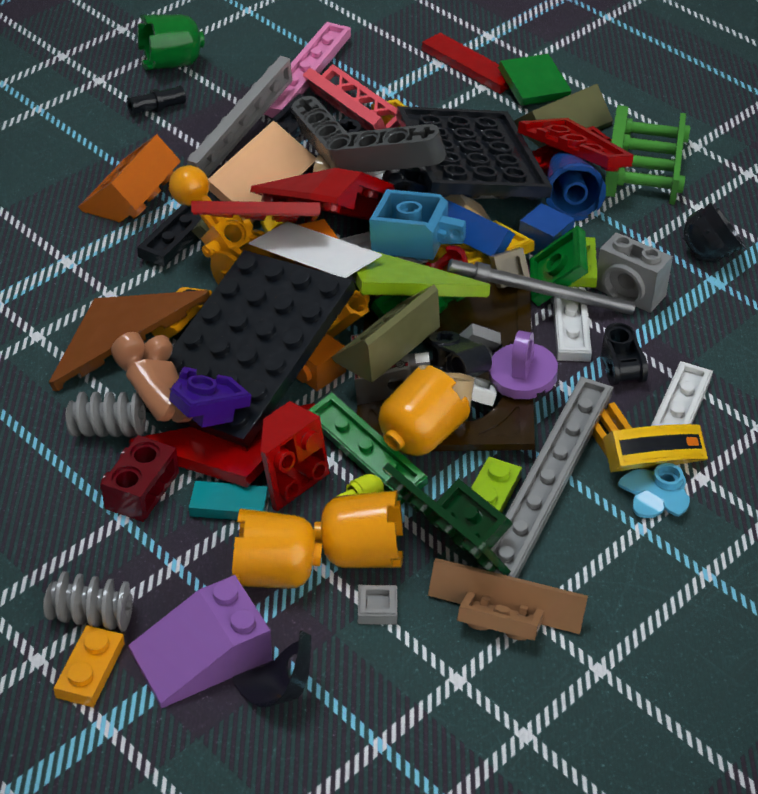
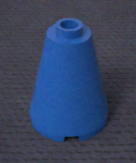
M564 151L556 153L551 158L547 178L552 185V192L550 198H545L547 205L574 218L575 221L584 220L593 211H598L606 197V185L600 172L583 159Z

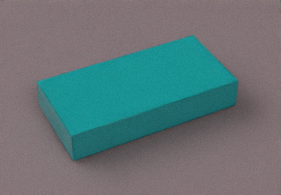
M195 481L189 504V516L237 520L240 508L265 511L268 499V486L249 485L246 488L232 483Z

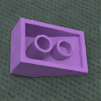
M235 575L199 589L128 645L133 659L161 709L233 678L238 674L272 661L271 630Z

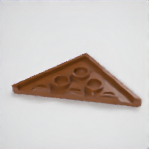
M198 290L94 298L49 380L52 390L59 391L64 388V383L79 373L83 377L104 365V359L112 355L111 348L113 343L121 335L128 332H136L145 341V335L163 325L164 329L185 318L187 310L196 305L205 304L210 297L209 291Z

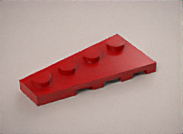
M569 118L519 121L518 133L599 165L603 170L618 171L621 167H632L633 154Z

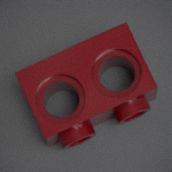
M137 435L130 446L123 449L118 462L112 470L107 471L101 480L100 491L103 494L105 509L144 522L179 473L176 447Z

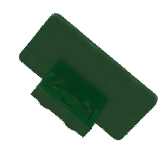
M387 463L383 467L391 476L387 483L395 491H398L402 499L416 512L419 513L420 511L425 515V518L441 533L444 531L450 536V539L466 554L469 552L485 570L491 572L497 570L503 575H509L511 572L509 568L491 550L513 525L504 514L459 478L435 502L391 464Z

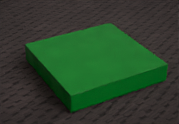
M549 53L501 60L498 69L520 106L559 100L571 95L572 90Z
M575 226L531 257L530 278L569 286L587 274L586 233L580 226ZM531 291V300L538 306L553 297Z

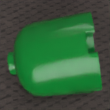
M181 14L140 16L141 21L144 22L138 24L137 39L138 49L144 50L146 60L141 61L145 70L186 67L192 65L197 60L200 48H204L205 38L203 32L199 31L193 18Z

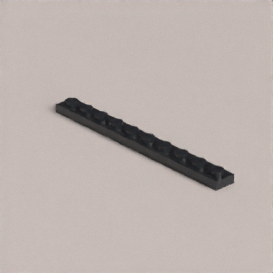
M298 94L265 127L274 120L296 139L301 134L294 115L292 104L297 99L304 97V95ZM208 192L207 195L212 201H221L212 192ZM181 205L137 247L138 257L165 267L196 237L192 230L201 220L200 215H193L191 213V206Z

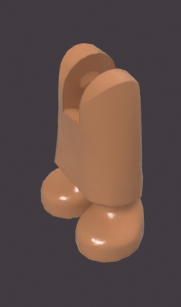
M128 332L117 338L111 348L112 356L115 362L126 371V377L155 419L163 422L172 419L177 423L191 421L193 417L188 418L169 401L171 388L178 381L179 374L173 362L167 361L173 351V345L168 337L158 335L149 339L145 344L140 334L136 332Z

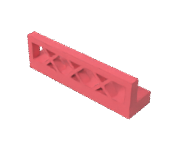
M334 64L322 75L311 67L303 74L312 92L348 118L360 122L361 127L366 131L400 126L396 118L397 108ZM335 75L339 77V85L330 82ZM356 89L357 97H352L345 91ZM374 102V110H370L363 104ZM393 115L394 117L386 125L380 117Z

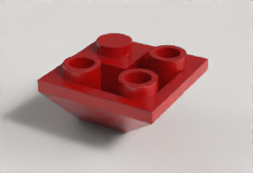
M289 401L263 419L261 456L272 509L279 511L330 474L320 416Z

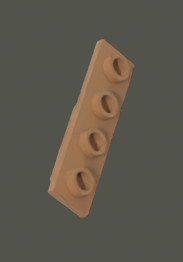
M438 558L434 560L428 596L461 604L457 621L467 623L473 629H491L506 633L508 637L515 640L530 639L534 641L541 625L580 634L588 600L587 595Z

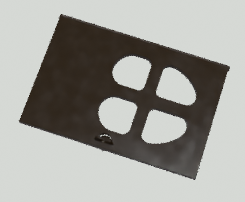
M487 281L490 284L489 296L465 297L458 302L455 299L448 303L446 309L439 314L440 327L435 332L453 331L460 334L474 323L500 332L501 345L498 346L500 349L506 345L514 344L515 336L519 330L531 332L530 291L510 286L497 288L496 283ZM369 295V312L364 315L363 331L379 319L371 309L373 301L383 295ZM427 337L423 342L430 344L429 337ZM489 372L476 376L490 381ZM503 395L499 404L487 415L475 421H464L432 451L535 450L533 398L513 399ZM386 399L357 405L356 414L383 437L384 434L381 431L378 418L380 408Z

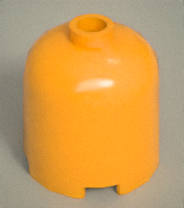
M428 365L424 370L418 367L384 401L380 408L378 421L384 434V441L395 451H401L410 456H423L434 450L469 417L470 406L466 397L462 400L452 388L456 382L442 370Z
M398 491L342 495L334 497L326 504L322 511L321 521L314 523L315 542L322 543L324 554L330 563L341 568L402 567L403 551H398L397 536H403L401 502L397 500Z
M239 509L237 522L240 523L239 537H235L232 575H235L241 585L245 587L292 589L305 584L310 578L312 567L320 566L322 543L315 542V532L311 523L305 518L296 515Z

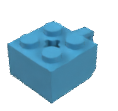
M386 189L369 219L371 250L394 257H410L419 261L434 260L440 245L463 244L466 238V221L448 217V201L441 194Z

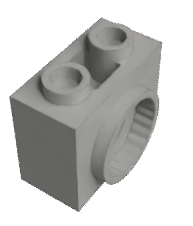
M615 233L600 248L597 266L598 279L595 289L606 293L610 297L635 302V307L651 313L666 297L673 256L635 241L628 236Z

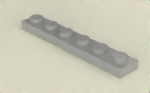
M280 55L267 68L263 76L252 85L251 89L242 99L238 100L236 106L227 116L222 118L220 124L212 133L208 134L203 143L190 154L187 159V165L199 167L205 172L207 178L213 173L293 81L290 58Z

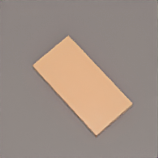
M273 120L208 178L210 182L209 191L221 201L262 202L261 195L250 192L251 186L304 175L315 164L316 157Z

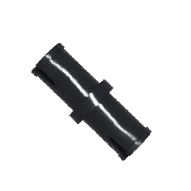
M182 86L161 91L153 89L148 94L128 97L127 107L131 115L151 110L159 112L164 107L184 104L186 102V94Z

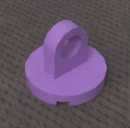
M519 330L515 336L514 344L506 345L499 349L491 358L492 366L489 370V380L491 384L493 383L496 386V390L504 396L513 399L536 398L537 393H541L544 390L547 393L557 382L558 362L552 352L543 346L534 344L533 332Z

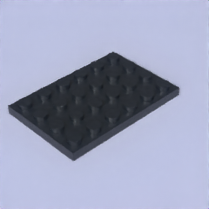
M397 106L396 118L400 127L434 124L439 128L446 150V158L437 165L419 167L430 193L441 194L443 197L453 194L464 195L469 198H478L481 195L494 196L499 199L523 197L528 200L551 197L552 185L522 134L518 133V128L508 111Z
M243 250L174 344L172 354L167 361L173 362L178 374H180L183 367L197 369V375L208 376L212 379H216L218 374L232 377L252 395L250 406L235 409L233 422L203 428L193 419L179 424L249 447L263 427V419L276 408L355 292L356 287L353 280ZM144 404L146 412L151 413Z

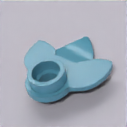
M662 463L653 471L635 469L625 474L618 482L620 488L635 495L633 499V512L639 517L654 518L665 510L679 517L689 508L690 497L684 490L686 479L682 469L675 464Z

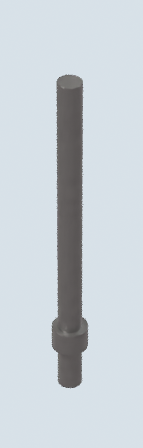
M450 259L447 267L448 272L468 276L471 279L486 283L487 281L629 315H632L635 311V302L492 269L489 264L481 262L471 264Z

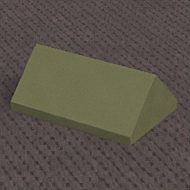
M598 84L535 109L514 120L517 128L519 121L569 118L585 128L594 126L598 130L613 125V119ZM525 136L540 148L547 145L533 138Z
M433 284L398 303L332 356L334 362L373 383L440 327L439 299L436 286Z

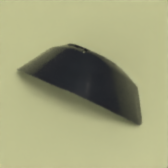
M300 631L299 641L288 646L275 660L263 667L250 669L234 676L233 682L236 688L249 702L259 707H269L298 699L303 693L309 677L311 635ZM296 654L297 658L290 678L287 669L288 662Z

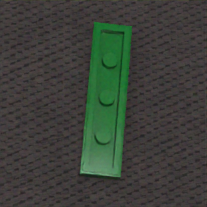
M331 392L309 409V411L320 416L323 435L364 472L378 476L384 484L385 491H395L387 483L391 477L383 469L387 463L391 464L418 488L422 489L428 484V476L401 452L391 449L376 430L334 393ZM398 493L397 500H400L402 505L405 501L402 499V496Z

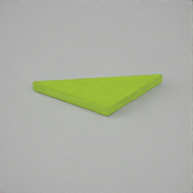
M380 253L382 254L380 258L352 274L362 295L413 296L433 284L438 289V296L487 297L490 294L489 283Z

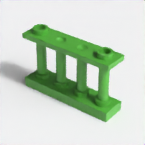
M617 105L611 142L626 151L631 149L674 155V160L634 155L632 167L672 172V177L625 171L626 167H621L618 171H607L605 179L606 196L615 197L617 185L623 186V183L670 189L669 204L675 205L677 193L683 194L685 176L680 175L683 142L688 143L690 125H685L686 113H680L678 127L634 122L632 121L633 118H627L629 106ZM630 133L676 138V143L630 138Z

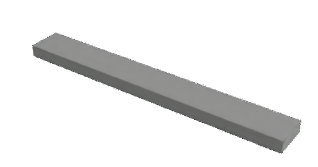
M580 377L505 515L513 525L491 548L511 571L508 576L519 577L579 461L597 421L599 422L603 410L612 397L613 386L585 377ZM480 564L477 568L485 570Z

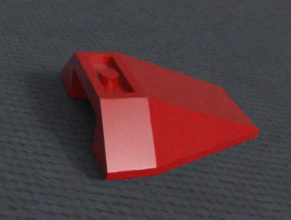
M331 168L253 185L250 192L261 195L262 202H320V215L322 211L369 220L386 189L395 190L394 184L363 172Z

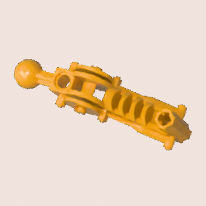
M186 165L177 168L172 173L169 180V191L179 204L191 206V201H212L207 195L210 182L205 172L199 167ZM200 215L209 228L200 238L205 244L202 246V252L206 257L211 258V271L217 284L221 282L243 250L296 264L294 260L249 245V242L265 234L261 230H253V224L250 220H242L239 215H233V218ZM355 290L327 331V334L334 338L369 312V295H362L360 291Z

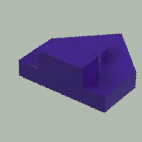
M183 367L178 381L171 388L169 401L188 418L193 417L192 419L203 428L233 422L235 409L249 407L252 395L232 377L218 374L216 379H212L208 376L197 375V369Z

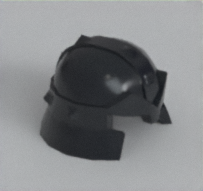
M711 202L704 209H699L686 219L683 239L694 255H696L698 261L705 260L716 263V261L724 257L729 258L732 252L746 248L744 242L719 208L715 209Z

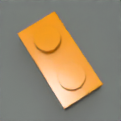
M86 625L53 688L55 698L94 708L125 645L124 634Z

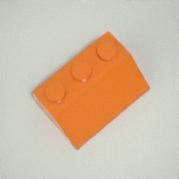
M156 134L126 156L78 208L82 212L119 223L128 216L134 219L146 209L147 206L144 202L146 200L150 202L161 192L158 186L169 182L174 168L181 160Z

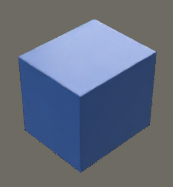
M541 203L520 220L519 233L534 241V251L530 252V254L536 255L573 229L575 219Z

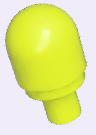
M365 474L350 481V484L346 486V491L336 497L384 492V484L378 476Z

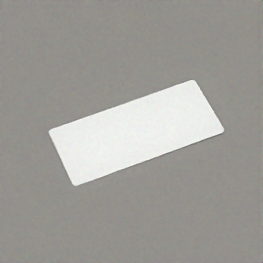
M285 222L249 242V245L344 278L349 277L382 256L378 252L291 222Z

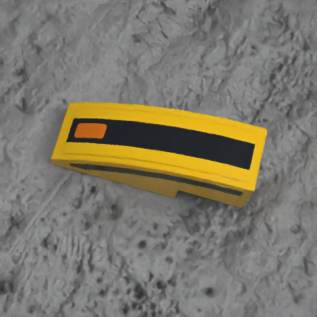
M699 424L658 425L614 430L603 437L611 473L638 468L645 470L653 469L662 463L679 465L708 459Z

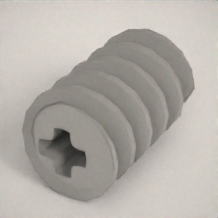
M79 392L76 402L73 400L69 401L65 412L67 430L73 437L80 436L81 434L86 437H91L95 434L99 437H105L108 434L113 437H119L122 434L126 437H133L136 434L142 436L145 431L146 410L137 392L133 393L131 402H129L126 392L119 394L117 402H115L112 392L105 394L104 402H102L99 392L92 393L90 402L85 392Z
M63 571L58 581H51L48 585L43 601L44 617L47 620H53L57 617L61 622H69L73 619V622L77 625H84L88 621V624L92 627H100L103 623L107 630H114L119 626L122 632H126L131 619L133 602L129 581H123L119 591H115L114 579L109 578L104 588L101 589L98 576H93L89 585L85 586L84 575L77 574L73 584H70L69 573Z

